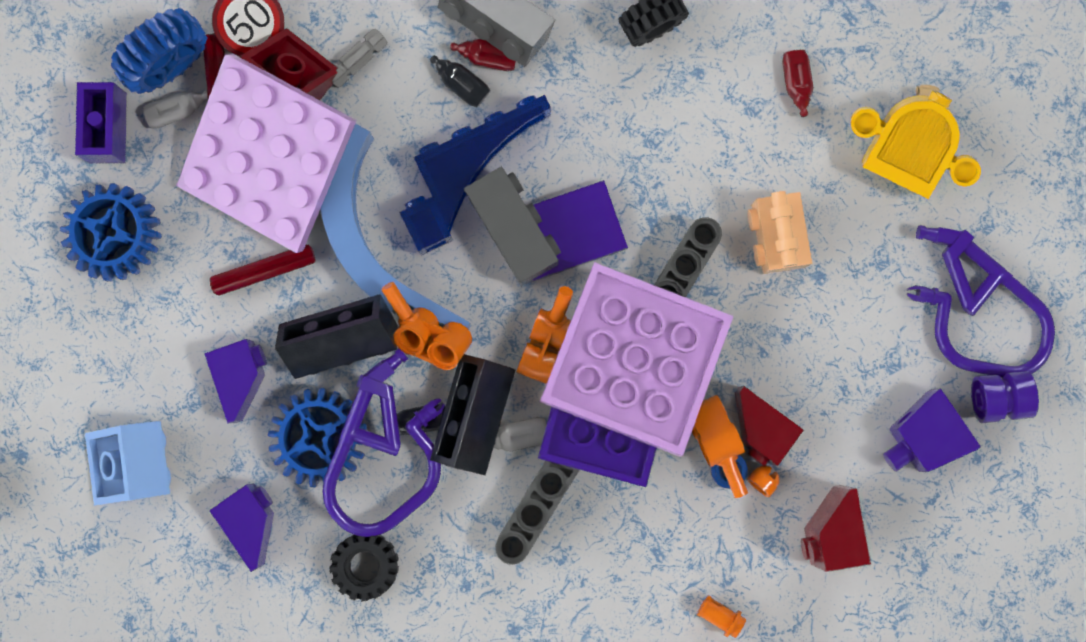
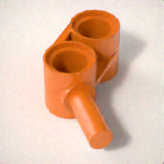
M394 282L383 286L381 291L399 317L397 322L400 326L394 333L396 346L402 352L427 361L439 369L451 370L455 368L472 343L470 331L464 325L457 322H448L443 328L440 327L437 317L430 310L422 307L411 310Z
M567 286L559 288L552 310L540 309L529 337L531 341L527 343L516 373L547 384L571 320L567 319L565 315L573 295L571 288Z
M718 395L703 400L692 429V434L698 440L710 467L714 465L722 466L734 498H740L747 495L748 491L735 460L738 459V455L745 453V449L734 424L730 422Z

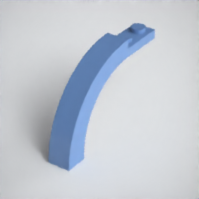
M355 123L321 206L323 224L338 260L348 275L370 297L381 294L387 307L393 314H396V312L381 291L382 287L390 282L395 283L411 310L418 307L430 310L437 317L439 326L442 328L448 322H457L469 330L472 326L470 322L394 279L381 267L371 253L360 228L356 194L360 169L374 138L370 131Z

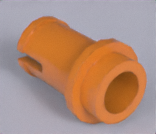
M707 595L696 614L698 617H702L723 630L725 637L731 635L736 638L746 622V618L741 616V611H732L711 598L710 595Z

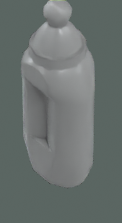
M207 91L202 94L177 92L148 103L143 107V113L149 127L160 128L189 117L194 113L195 109L199 108L204 100H208Z
M535 417L505 424L498 430L494 448L513 452L541 445L546 429L545 418Z

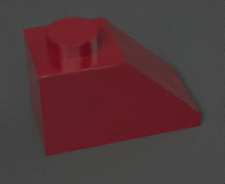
M745 386L738 387L735 391V399L742 443L750 448L747 455L764 467L768 462L771 465L779 466L804 429Z

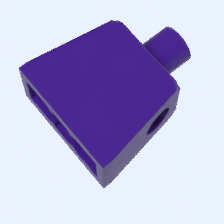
M931 389L890 427L889 430L898 444L883 453V457L895 472L910 462L917 471L929 472L981 448V446L942 389Z

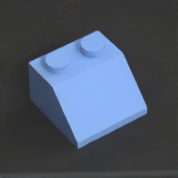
M161 421L120 425L85 433L94 506L170 494L171 474L166 464V436L162 431Z

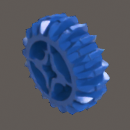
M182 8L175 10L167 9L163 14L159 12L153 18L145 19L144 23L134 27L130 34L124 36V41L117 45V51L111 57V67L115 71L114 74L123 86L127 87L131 92L142 94L153 92L156 88H163L165 84L173 82L176 77L183 75V72L187 68L192 67V63L200 58L201 52L205 49L204 44L207 41V36L201 27L202 25L195 16H192Z
M110 183L108 190L100 184L95 185V196L88 190L82 191L84 202L81 203L75 199L71 200V204L76 210L73 214L70 212L63 213L64 218L70 220V224L60 227L61 232L69 234L68 238L60 242L63 247L72 248L66 255L68 260L77 261L76 269L82 272L88 270L89 277L97 279L101 275L103 280L111 282L115 275L120 280H126L128 275L127 269L132 274H140V268L137 263L151 264L150 258L145 255L148 251L157 253L158 247L152 245L151 242L152 239L158 240L162 238L160 232L152 230V228L161 223L159 218L150 217L154 213L155 207L151 204H144L146 197L141 193L134 195V189L125 186L121 190L120 186L115 183ZM114 205L112 209L108 208L107 213L102 218L92 219L101 209ZM129 210L136 221V236L132 235L128 230L129 217L127 214ZM109 228L116 230L114 237L106 235ZM87 229L94 235L95 240L92 247L95 249L94 254H92L87 244ZM121 246H131L121 257L108 261L109 257L114 256L117 249Z
M319 388L317 399L314 398L311 389L304 390L305 402H302L301 398L296 394L290 396L294 408L292 409L286 404H281L279 409L286 415L285 418L273 416L271 419L274 424L280 425L279 431H268V437H278L279 443L270 445L269 451H281L282 453L281 456L274 460V464L276 466L285 462L289 464L283 471V475L286 477L292 475L297 470L298 473L295 478L297 484H302L306 480L307 475H309V485L313 488L318 486L320 476L324 482L335 453L333 440L344 428L349 415L347 411L353 404L351 399H346L341 405H338L341 393L337 391L331 394L328 401L325 388ZM325 407L336 413L340 418L323 425L318 422L316 417H312L309 409ZM300 417L303 435L292 447L290 440L291 430L296 419ZM361 424L360 428L366 430L367 424ZM314 429L325 432L326 436L322 438L323 447L320 444H312L311 439L315 436ZM356 442L351 445L343 467L351 472L357 469L356 464L350 460L351 457L363 459L365 456L362 451L355 449L356 444L362 445ZM312 450L321 459L326 461L328 467L313 468L304 464L297 457ZM343 469L339 475V481L346 479Z

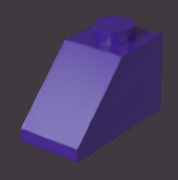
M249 339L204 353L227 423L243 421L265 377L262 367L267 365L264 351L260 344L255 346L254 341Z
M254 483L246 484L209 510L250 572L265 564L274 512L270 507L273 504L271 497L262 486L257 488Z

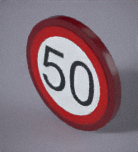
M217 0L211 18L213 32L219 43L237 56L245 54L283 31L285 24L284 13L278 0Z

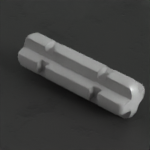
M377 29L370 30L364 36L365 41L363 43L358 41L339 59L341 63L338 66L334 63L338 68L336 70L338 73L332 80L334 86L337 88L343 86L349 80L347 76L350 73L354 76L374 57L372 54L374 51L379 53L387 45L385 37Z

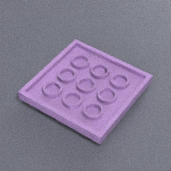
M225 54L176 186L293 252L299 253L303 251L357 120L234 54Z
M594 262L540 402L681 457L684 454L733 316Z

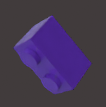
M77 82L75 155L90 164L125 163L127 93L114 82Z

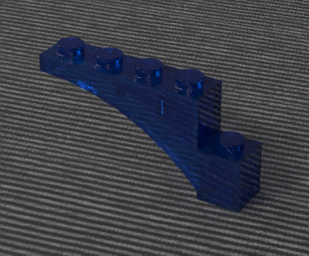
M535 95L528 96L520 100L516 104L517 108L505 114L503 111L492 113L483 120L484 124L474 129H471L470 126L463 127L451 135V140L440 145L438 142H432L419 149V155L413 158L432 197L425 199L424 196L414 198L404 205L406 209L399 213L421 256L453 241L451 236L453 224L467 196L464 188L475 182L490 161L512 140L530 127L551 116V106L545 95L537 99Z

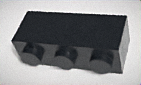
M381 294L279 324L275 350L293 378L297 379L397 350L394 342V333L398 325Z
M463 355L456 368L430 458L431 461L486 476L516 369L486 359Z

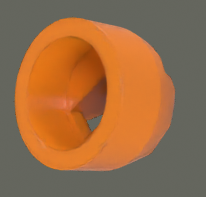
M759 466L748 476L747 481L761 494L770 498L779 485V475L777 472L769 475L772 470L770 466Z

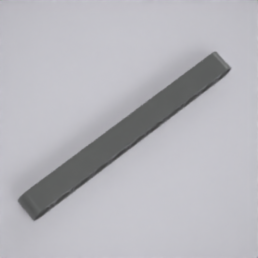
M709 217L697 219L683 236L654 283V286L668 288L673 293L686 298L721 240L722 229L719 223ZM699 227L708 229L712 234V242L706 245L699 243L695 238V229ZM684 257L689 259L694 266L693 273L691 275L680 274L676 269L675 263L677 259ZM545 460L497 539L496 554L502 562L514 565L522 562L527 557L578 474L579 469ZM555 473L561 478L562 485L557 492L547 493L541 488L540 482L545 474ZM536 505L541 509L543 516L538 523L530 525L523 521L521 512L525 506ZM514 536L521 540L523 549L518 555L510 556L503 551L502 542L508 537Z

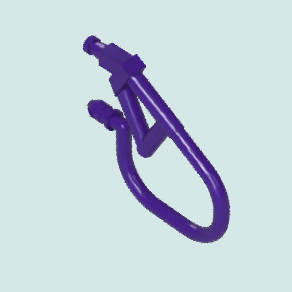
M919 225L916 231V239H927L933 241L932 243L947 246L942 252V257L962 309L967 314L974 316L1001 284L1036 313L1042 329L1040 346L1037 353L1031 360L1022 365L1007 366L970 359L958 353L948 337V321L952 296L947 292L939 291L935 287L932 289L919 285L909 287L907 290L916 291V295L906 293L913 301L927 302L934 306L938 303L934 330L937 345L944 357L960 369L986 375H999L1000 377H1003L1006 373L1029 371L1033 374L1039 370L1048 360L1055 339V325L1047 306L1015 279L1010 272L972 241L975 237L968 231L941 227L926 228V226ZM962 253L989 274L974 293H972L959 259Z
M400 348L395 351L394 355L381 360L367 373L360 375L356 385L359 388L323 482V501L329 515L342 529L357 536H378L395 528L431 497L440 480L441 464L430 460L434 444L421 428L422 426L426 427L429 421L442 413L445 405L443 402L436 409L434 408L435 405L442 401L438 398L430 400L420 411L414 412L415 416L405 425L406 431L423 450L428 460V476L424 485L417 493L388 517L371 524L352 520L341 509L336 498V484L351 445L354 442L393 456H397L400 450L401 442L393 386L384 383L387 378L395 373V369L402 362L405 363L408 360ZM373 394L378 395L380 398L385 437L360 428Z

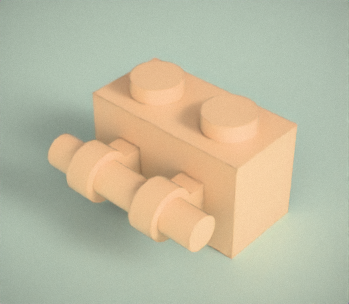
M786 191L771 193L770 197L757 198L751 204L752 209H748L747 213L750 230H756L758 244L753 247L756 266H762L763 274L802 269L811 265L812 258L800 192L786 194Z

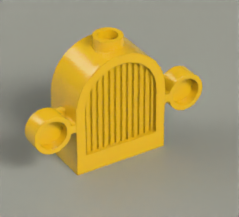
M932 90L929 96L917 95L899 101L890 109L884 120L880 119L879 113L874 108L867 106L858 108L851 116V128L857 136L870 138L875 135L862 158L863 168L927 199L930 198L946 169L949 170L952 180L957 185L963 187L975 184L981 175V167L974 157L970 155L955 156L959 145L960 133L957 121L948 108L952 99L937 91Z

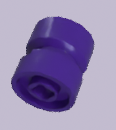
M1029 371L1006 373L1002 379L999 375L975 376L972 380V406L975 416L980 423L999 422L1001 419H1006V416L1011 420L1034 418L1037 415L1039 409L1038 389L1035 379Z

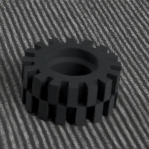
M639 0L638 4L632 5L628 8L629 10L624 11L618 20L631 45L636 47L642 46L645 43L648 44L655 38L662 37L666 32L669 33L673 30V27L679 26L683 20H686L689 12L682 0Z
M352 535L341 542L331 556L332 565L329 566V571L333 574V579H331L333 584L338 585L340 588L338 591L342 595L347 594L349 599L354 601L361 599L362 602L380 597L392 586L399 571L397 563L399 560L398 554H395L392 543H388L382 535L370 537ZM368 552L376 557L379 569L374 578L360 580L354 576L351 571V561L357 553Z

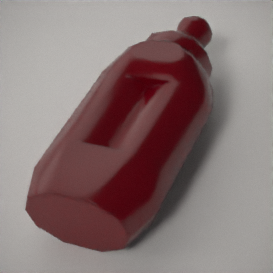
M475 39L459 45L453 42L450 45L452 51H458L474 65L506 72L514 71L516 61L507 58L502 51L486 40Z
M792 50L785 52L782 59L786 90L793 103L800 109V116L806 117L808 116L807 107L814 90L810 60L805 50Z

